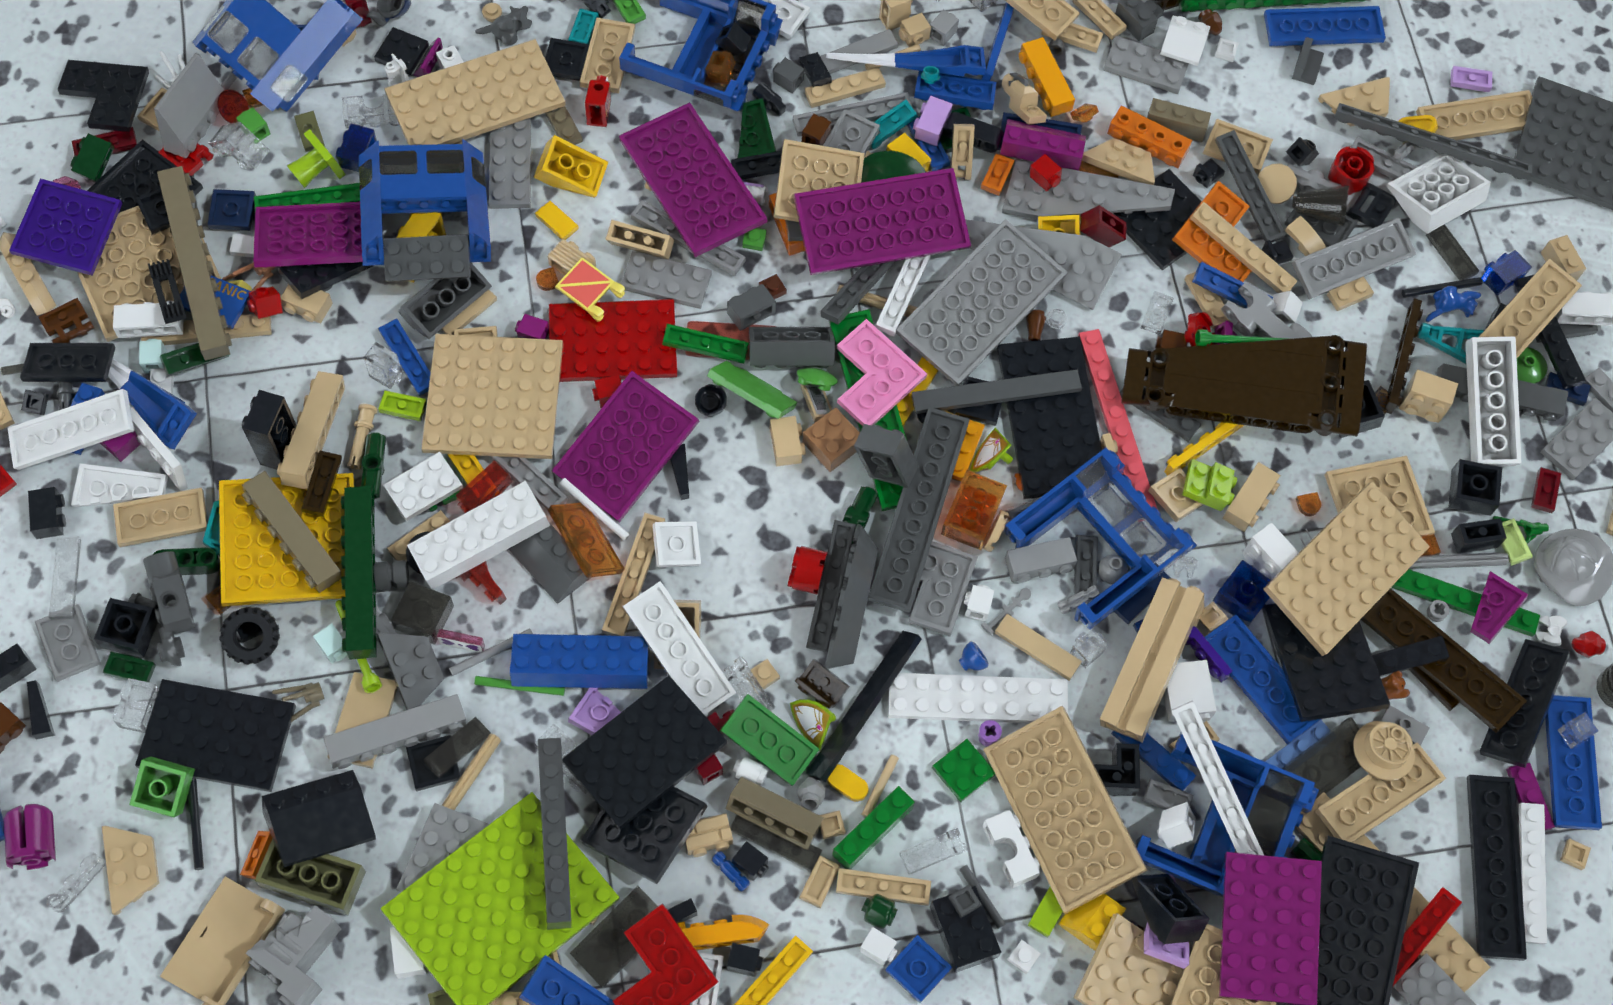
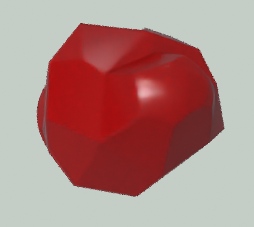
M1594 631L1580 634L1571 643L1572 648L1577 653L1587 658L1601 655L1606 648L1605 640Z

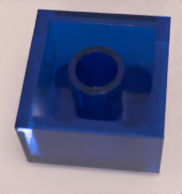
M1242 560L1219 589L1213 601L1233 616L1237 615L1249 627L1271 598L1263 590L1271 580Z

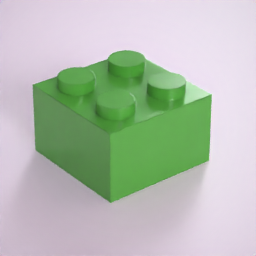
M151 756L142 759L129 805L170 817L182 814L195 769Z

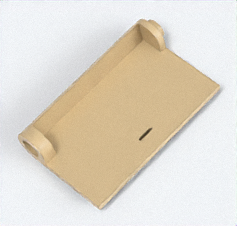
M225 876L160 977L203 1001V1005H226L251 965L248 963L251 958L246 952L261 939L265 941L284 914L285 909L269 899L260 897Z

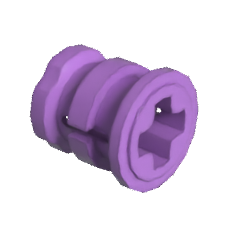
M993 720L983 722L979 728V742L985 747L997 742L1002 734L1001 726ZM990 731L993 733V735H989V737L985 735Z

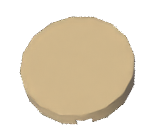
M1271 164L1266 166L1258 175L1272 204H1282L1288 201L1296 191L1297 178L1294 172L1286 165Z
M1000 510L984 543V550L993 551L994 547L991 545L999 540L1006 525V518L1009 516L1008 512Z

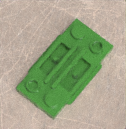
M727 360L711 368L707 375L716 385L726 387L766 411V414L772 418L779 419L794 410L797 404L795 400L783 394L782 391L750 372L735 367Z

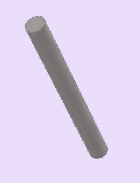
M529 628V629H527V630H525V631H523V632H521V633H519V634H533V633H532L531 629ZM513 637L450 667L449 670L452 676L511 648Z

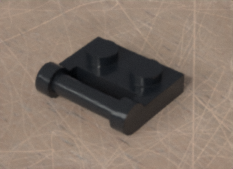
M1367 183L1354 205L1347 210L1346 215L1371 228H1375L1383 224L1397 200L1388 192L1371 183ZM1368 196H1374L1375 198L1366 212L1360 211Z

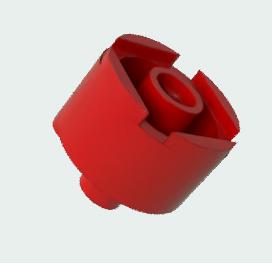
M1351 146L1342 148L1337 153L1330 167L1328 179L1344 186L1343 193L1346 195H1352L1361 191L1369 182L1374 172V158L1362 147L1350 148Z
M797 546L787 586L792 587L791 589L817 595L827 552L805 546Z

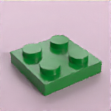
M968 739L964 740L932 765V769L960 802L964 801L996 775L993 768Z

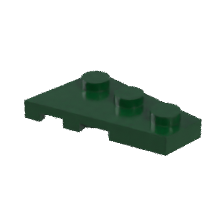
M763 98L743 103L737 158L776 152Z

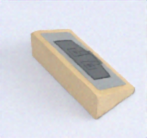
M801 384L802 393L812 419L816 423L829 413L832 408L825 391L820 390L817 385Z

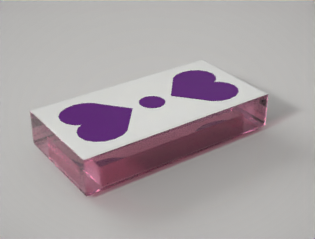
M439 629L437 638L442 645L480 653L484 651L485 644L482 637Z

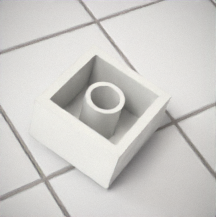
M1270 523L1251 538L1242 554L1245 560L1259 571L1260 577L1269 583L1299 552L1273 523Z

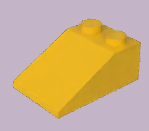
M554 135L544 147L534 178L552 187L595 198L608 161Z

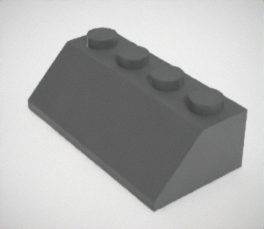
M470 262L471 278L434 279L403 304L398 312L413 329L430 339L488 291L492 285Z
M749 327L750 366L764 368L766 366L785 368L787 366L799 368L817 366L819 368L834 366L835 339L830 327Z
M551 524L549 527L509 548L510 552L557 604L592 577L591 569Z

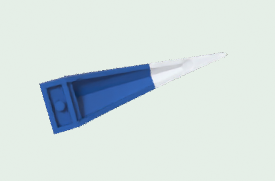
M969 45L906 53H826V58L919 71H923L926 66H934L939 69L941 74L965 76V73L973 76H985L986 71L984 47Z
M112 359L108 376L119 389H124L128 392L129 402L163 444L169 449L175 450L197 413L187 406L183 400L115 359Z

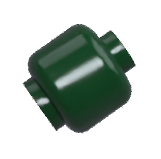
M875 894L871 899L866 898L861 911L865 912L864 920L867 923L884 929L887 925H892L898 909L895 908L893 900L880 894Z

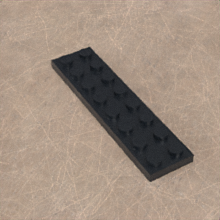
M1468 775L1467 792L1477 953L1482 958L1524 961L1527 959L1515 778Z

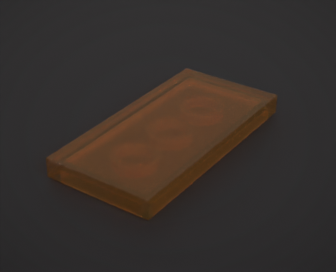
M581 503L551 505L549 507V514L586 578L622 574L625 568L592 512Z

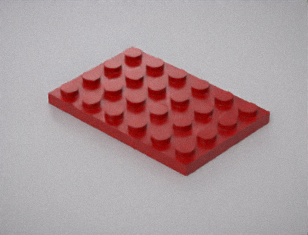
M674 299L597 302L595 306L600 307L604 311V317L599 322L576 303L549 304V340H563L560 382L594 381L615 375H620V379L624 380L631 371L643 379L677 377L676 348L662 345L667 324L675 325Z

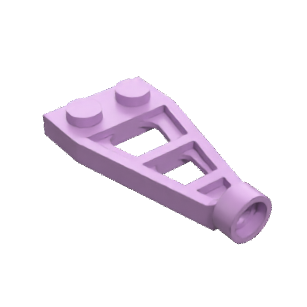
M1147 922L1144 931V954L1183 969L1189 966V942L1163 944L1158 940Z

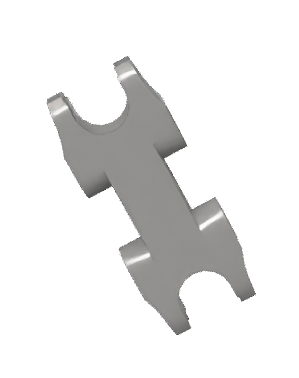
M1247 282L1238 289L1241 296L1247 302V308H1240L1230 301L1221 308L1224 315L1233 323V327L1244 336H1251L1254 332L1258 337L1289 339L1312 337L1298 323H1293L1288 327L1272 312L1276 308V303L1264 291Z

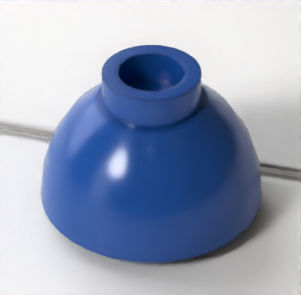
M972 641L964 647L962 658L959 659L965 671L968 669L975 671L988 668L989 664L981 649Z

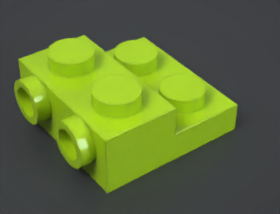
M1192 459L1188 464L1182 495L1222 511L1234 499V493L1231 492V489L1237 483V477L1234 476L1235 470L1217 462L1211 467Z

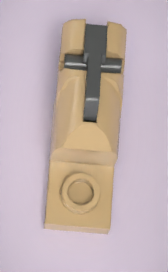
M1018 73L1006 74L1002 79V88L1010 96L1009 108L1028 125L1046 122L1047 115L1037 107L1038 92L1028 84V79Z

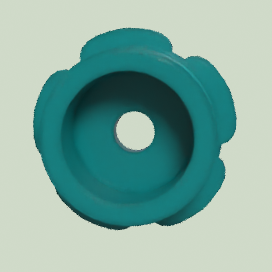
M926 66L921 73V78L924 82L933 84L940 79L939 69L934 66Z

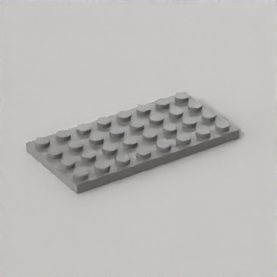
M1005 219L896 329V334L955 386H959L1067 275V271Z

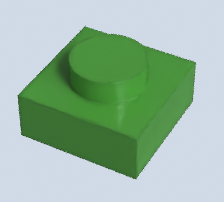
M755 228L745 233L742 248L763 251L767 230Z

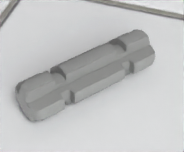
M1407 141L1395 150L1393 158L1402 161L1415 149V144Z
M1093 585L1087 588V591L1083 590L1069 597V600L1059 602L1058 607L1061 613L1065 614L1071 611V608L1075 609L1083 602H1090L1089 599H1095L1100 593L1097 587Z

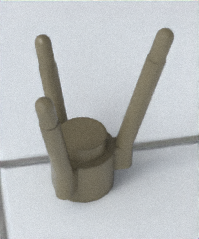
M319 682L272 691V694L302 691L283 697L282 701L285 702L304 696L306 703L311 702V704L294 714L291 722L312 708L320 706L319 701L325 699Z

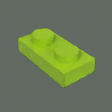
M384 391L379 412L421 422L427 401L423 398Z

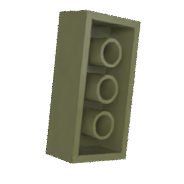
M272 839L255 882L261 888L348 916L366 871L360 864L329 854L284 867Z

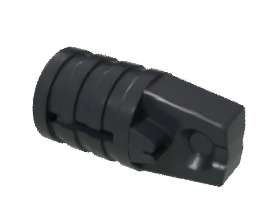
M761 82L756 86L752 96L756 99L763 98L765 108L781 116L786 109L782 98L770 89L765 82Z

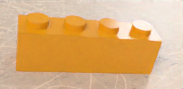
M1044 37L1022 43L1019 60L1021 64L1025 65L1027 76L1029 79H1032L1034 89L1042 99L1044 110L1048 111L1050 117L1072 111L1075 98Z

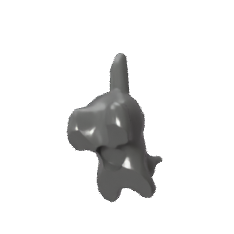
M510 6L511 13L499 16L491 25L476 29L475 33H493L503 44L513 45L518 40L517 31L528 29L532 25V20L527 19L528 7L523 6L519 9Z

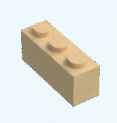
M611 220L606 240L612 245L668 260L675 241L670 235Z
M1258 462L1222 519L1245 532L1248 526L1253 527L1259 518L1256 513L1259 509L1263 511L1270 501L1266 499L1269 493L1274 495L1280 486L1277 481L1281 475Z

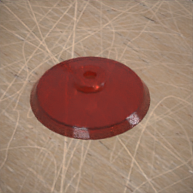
M231 89L224 90L218 97L217 105L221 116L227 122L239 125L236 117L242 112L249 110L246 99L239 92Z

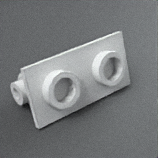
M391 54L392 61L385 65L389 87L409 80L405 72L407 69L402 59L398 60L394 54Z

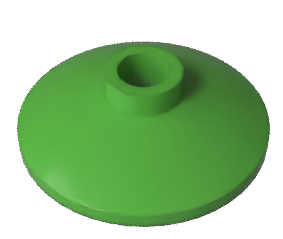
M1527 347L1517 358V380L1536 384L1545 377L1547 373L1545 358L1537 350Z

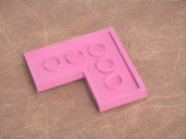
M867 319L837 344L836 349L865 374L837 401L862 426L864 424L871 426L876 424L927 377V373Z

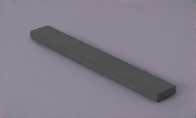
M1078 370L916 391L912 392L911 397L915 414L927 413L929 407L942 411L1080 392L1082 386Z

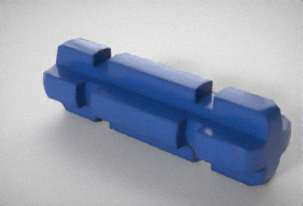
M722 851L717 852L713 856L712 861L717 867L720 866V870L732 883L735 882V886L740 891L745 890L749 886V880L745 876H741L742 874L730 860H727Z

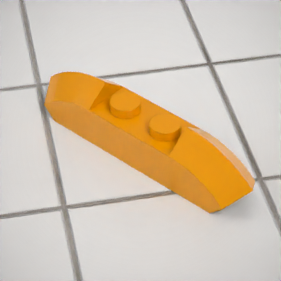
M732 915V922L722 919L714 921L713 925L704 926V923H694L690 925V928L685 927V921L677 923L696 950L732 946V943L748 944L759 942L769 927L768 923L749 915Z

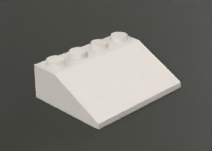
M1441 154L1391 181L1387 187L1410 220L1428 234L1485 202L1491 182L1453 156Z

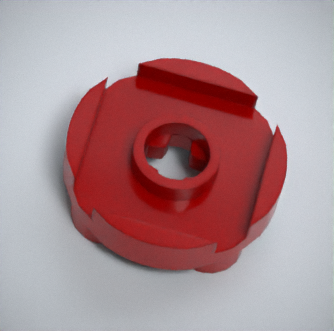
M1192 313L1188 316V330L1185 331L1184 337L1185 341L1190 343L1191 346H1196L1195 334L1198 329L1211 332L1210 326H1213V322L1207 313Z

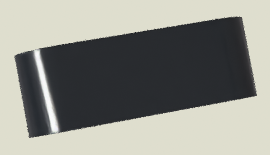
M957 112L949 115L943 129V134L953 140L954 124H974L973 147L989 153H995L998 150L1004 136L1003 130L999 127Z

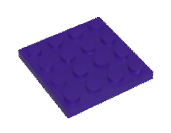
M40 178L9 251L16 256L93 276L121 209L122 202L116 198Z

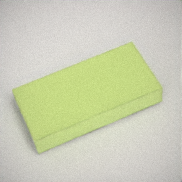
M1515 519L1503 522L1507 538L1501 546L1504 552L1508 554L1511 566L1531 559L1533 555Z

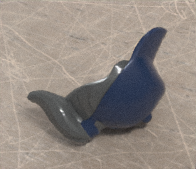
M378 0L377 11H370L367 17L372 18L378 25L384 26L391 18L403 16L409 10L411 0Z

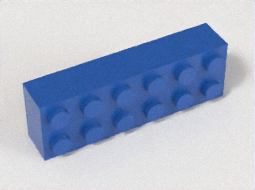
M513 634L510 664L512 686L647 689L649 645L643 636Z

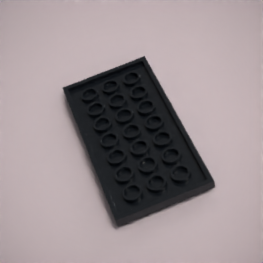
M1080 337L1006 343L997 346L1002 380L1078 370L1082 386L1080 392L1006 402L1022 484L1023 499L1039 498L1045 495L1102 451ZM1097 459L1076 475V477L1086 488H1089L1103 477L1104 472ZM1107 485L1106 487H1104V488H1103L1102 490H1100L1099 492H1101V491H1108L1109 485Z
M1326 836L1320 860L1322 861L1317 1005H1389L1419 862L1332 836Z

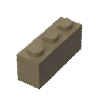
M1153 98L1147 118L1189 139L1202 142L1208 128L1211 113Z

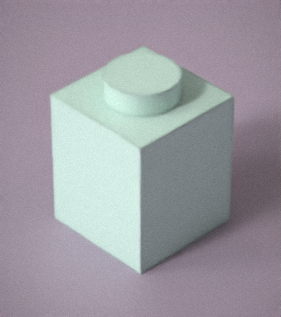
M161 339L139 341V364L145 374L150 373L151 369L164 368L160 355L166 353V348Z
M330 624L313 636L331 664L335 661H341L347 656V653L342 650L343 638L333 624Z

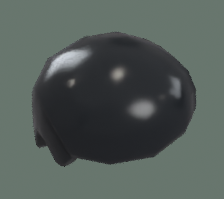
M708 384L700 388L695 395V406L705 416H716L722 413L726 407L727 396L721 386Z

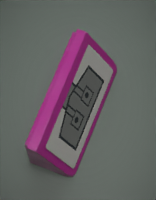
M438 37L430 44L413 73L415 77L431 73L437 62L436 52L443 49L441 38Z

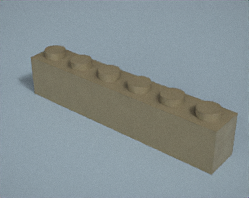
M266 471L242 484L244 500L248 505L253 504L256 508L254 512L261 522L265 520L268 524V532L273 538L277 537L280 540L279 546L286 555L290 554L292 556L294 567L298 572L301 570L306 575L304 579L311 589L315 587L320 593L342 578L340 569Z

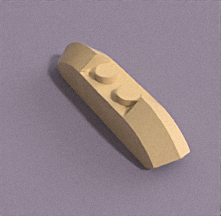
M3 232L0 238V250L36 315L49 312L56 307V304L31 259L11 254L9 250L16 234Z

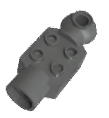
M162 552L143 559L149 585L153 587L150 588L151 598L155 605L159 607L158 610H155L157 621L161 626L159 633L162 642L157 643L162 662L167 661L172 665L182 666L180 658L185 657L184 648L180 636L174 637V634L190 631L195 628V623L175 552ZM176 600L174 606L166 607L169 601Z

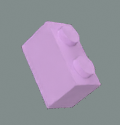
M930 96L928 102H924L921 107L920 114L922 115L920 119L916 118L913 126V129L916 130L915 139L937 146L951 114L953 104Z

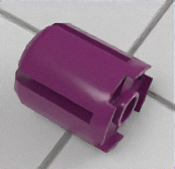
M26 804L24 811L21 805L8 811L4 817L6 866L13 869V865H27V870L48 866V861L52 859L56 861L52 811L39 804Z

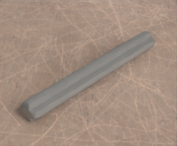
M1505 552L1420 556L1409 569L1506 565L1509 562V558Z

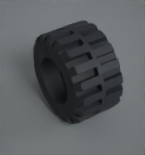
M250 606L234 611L224 620V624L220 628L221 636H219V640L222 642L221 647L223 651L225 650L227 656L233 658L237 663L241 662L249 665L265 660L277 648L278 640L280 639L279 625L276 624V619L268 611H264L259 607ZM254 622L262 629L263 641L258 647L248 649L238 642L237 630L243 623Z

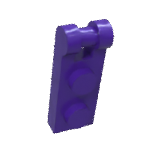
M1193 626L1185 645L1192 647L1198 660H1207L1210 674L1222 683L1232 673L1231 668L1200 631Z

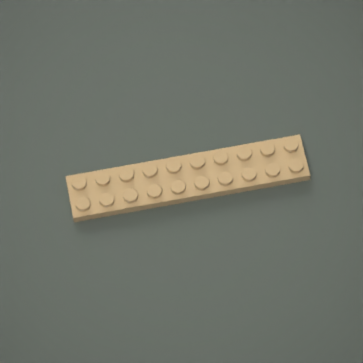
M1325 792L1315 799L1310 812L1307 814L1301 812L1303 814L1299 827L1295 826L1297 831L1321 853L1326 836L1334 837L1315 812L1318 807L1330 800ZM1365 834L1353 842L1379 850ZM1415 887L1405 932L1429 904ZM1448 922L1444 924L1417 957L1420 959L1427 953L1463 992L1468 990L1491 968Z

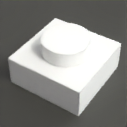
M1021 940L1007 960L1027 974L1041 953Z

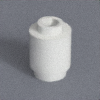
M745 756L742 760H737L733 772L736 773L735 778L740 779L743 777L760 786L763 785L769 771L764 768L763 764Z

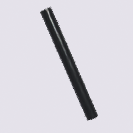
M1481 277L1403 289L1402 296L1404 298L1435 293L1447 286H1454L1457 289L1480 286L1483 281Z
M192 778L188 800L194 870L204 869L197 780Z

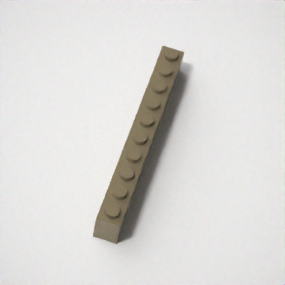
M182 166L158 171L157 174L201 353L205 361L230 355L229 346H232V341L229 333L225 334L224 328L228 327L225 315L220 314L223 305L221 298L216 297L215 294L219 289L216 279L211 278L214 269L212 262L207 261L206 256L210 255L207 243L202 241V238H205V233L202 225H198V220H201L198 208H194L193 205L197 201L194 191L189 189V186L192 185L190 175L184 172Z

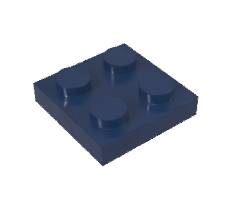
M213 189L207 224L209 229L251 231L255 191Z

